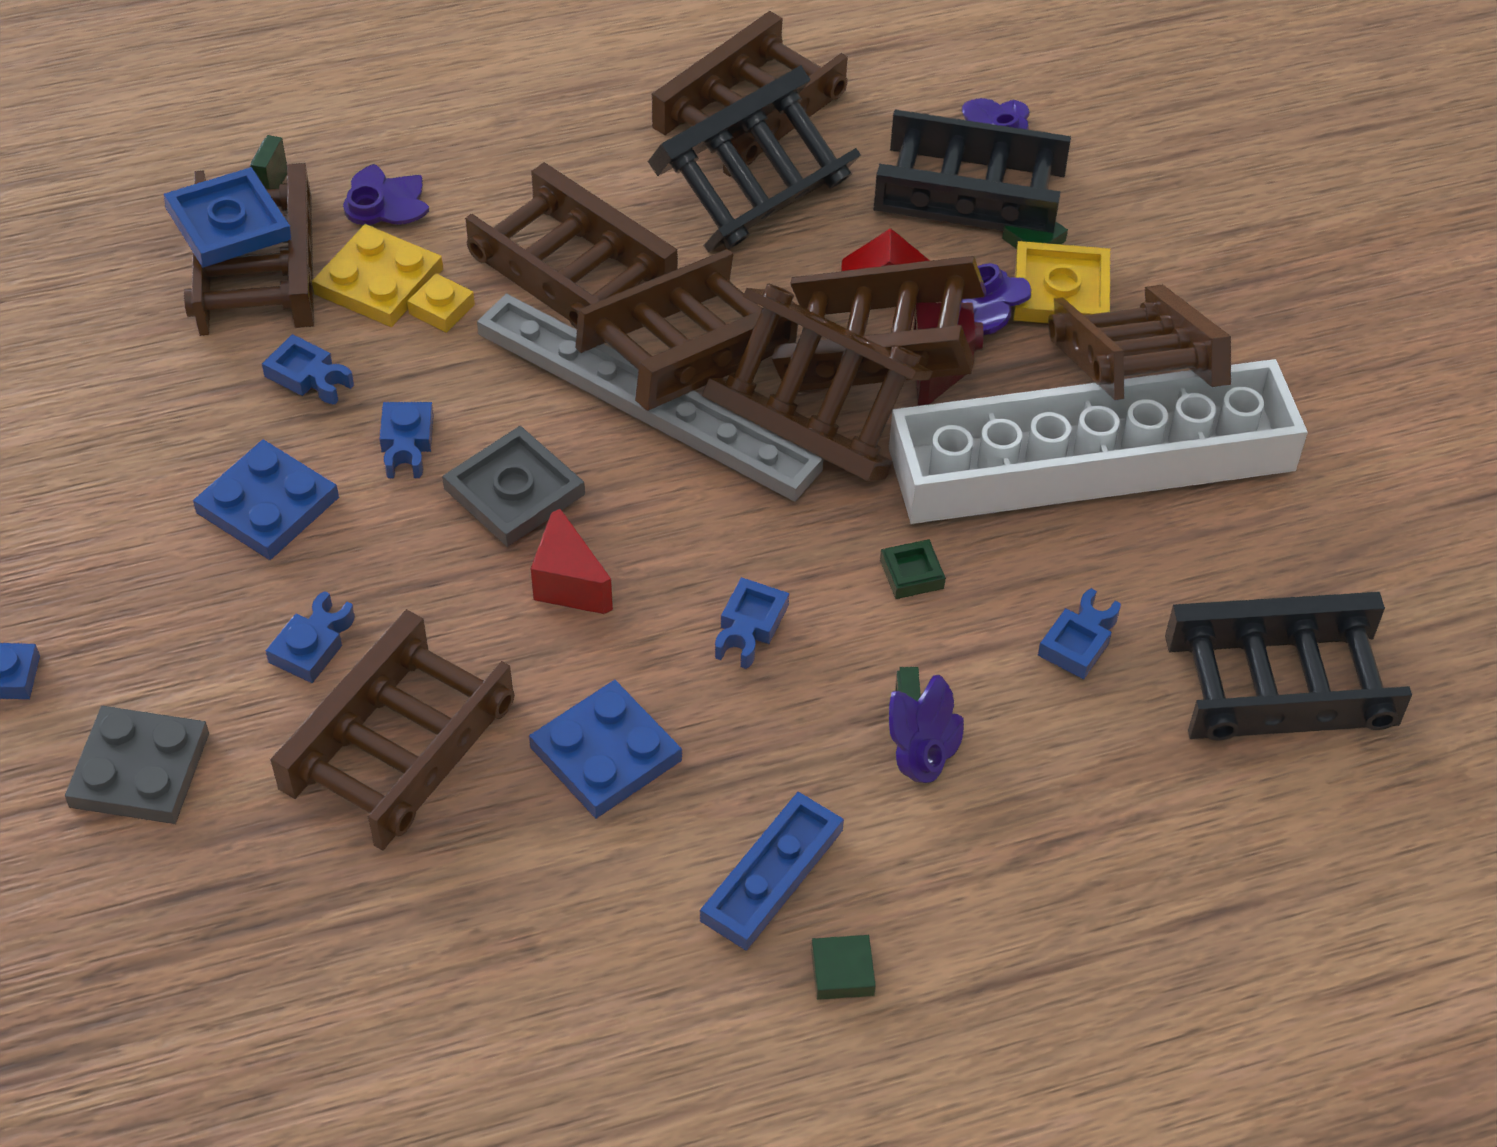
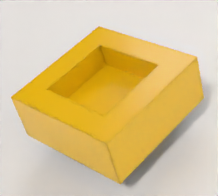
M437 273L407 301L410 315L445 333L475 305L473 291Z

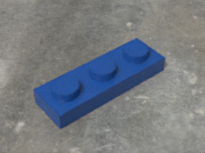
M797 792L700 909V922L747 951L842 833L844 819L802 793Z

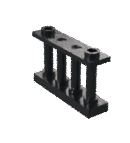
M801 65L663 142L647 161L657 177L672 168L676 174L681 172L718 227V230L704 244L708 253L722 244L728 250L735 247L750 235L748 232L749 228L825 183L832 189L852 175L849 167L861 156L857 148L837 159L799 103L802 100L799 93L811 81ZM776 109L779 114L785 113L821 167V169L804 179L766 124L768 120L767 114ZM741 129L746 134L751 132L787 186V189L770 199L731 143L734 139L732 134ZM707 148L711 154L717 153L753 207V209L736 219L733 218L696 163L699 159L697 154Z
M894 110L890 151L900 153L896 166L879 164L876 175L873 211L1003 231L1004 226H1012L1054 233L1061 191L1048 190L1051 175L1065 177L1071 136ZM917 155L944 159L941 173L914 169ZM961 162L987 165L988 169L985 180L958 176ZM1006 168L1033 172L1030 187L1003 183Z
M1380 592L1174 604L1165 633L1169 653L1189 651L1193 654L1204 700H1196L1188 728L1189 738H1210L1211 740L1222 741L1234 736L1355 728L1383 730L1391 726H1400L1412 697L1410 686L1383 687L1369 641L1374 639L1385 610ZM1342 641L1348 643L1361 689L1331 691L1317 643ZM1266 646H1296L1309 693L1278 694ZM1244 649L1256 696L1226 698L1214 650Z

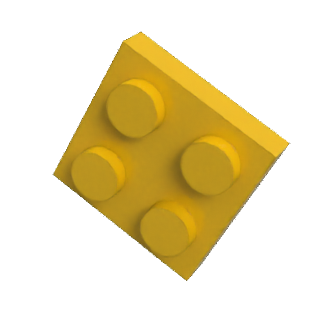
M364 224L312 280L313 291L319 297L392 328L408 310L407 301L435 273H441L443 270L442 256Z
M1018 241L1015 278L1026 279L1031 286L1032 294L1028 301L1014 306L1013 321L1048 323L1049 315L1054 314V298L1061 297L1083 315L1110 312V248Z

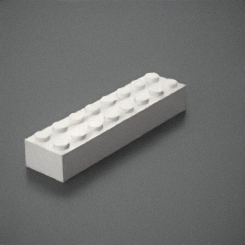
M1276 359L1231 365V385L1211 387L1192 370L1124 379V399L1114 400L1099 385L1089 383L892 409L889 452L910 523L916 524L1293 472L1297 469L1308 431Z

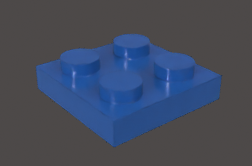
M252 167L163 194L167 212L202 268L291 240L289 223Z
M262 439L193 499L197 514L268 560H271L339 498L335 483Z
M616 680L611 681L529 735L530 748L595 819L682 761V748Z

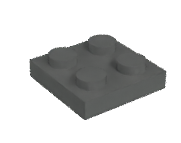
M521 425L442 476L444 489L506 547L547 521L552 512L558 509H565L585 495L584 481Z
M101 705L65 793V799L69 808L176 824L209 736L206 721Z

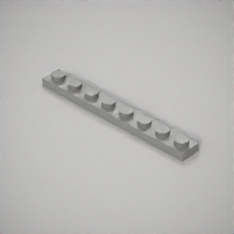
M507 293L477 321L478 335L794 502L822 472L823 458L702 397L696 391L689 392L647 411L635 401L638 370L617 351L602 344L580 353L575 348L576 329Z

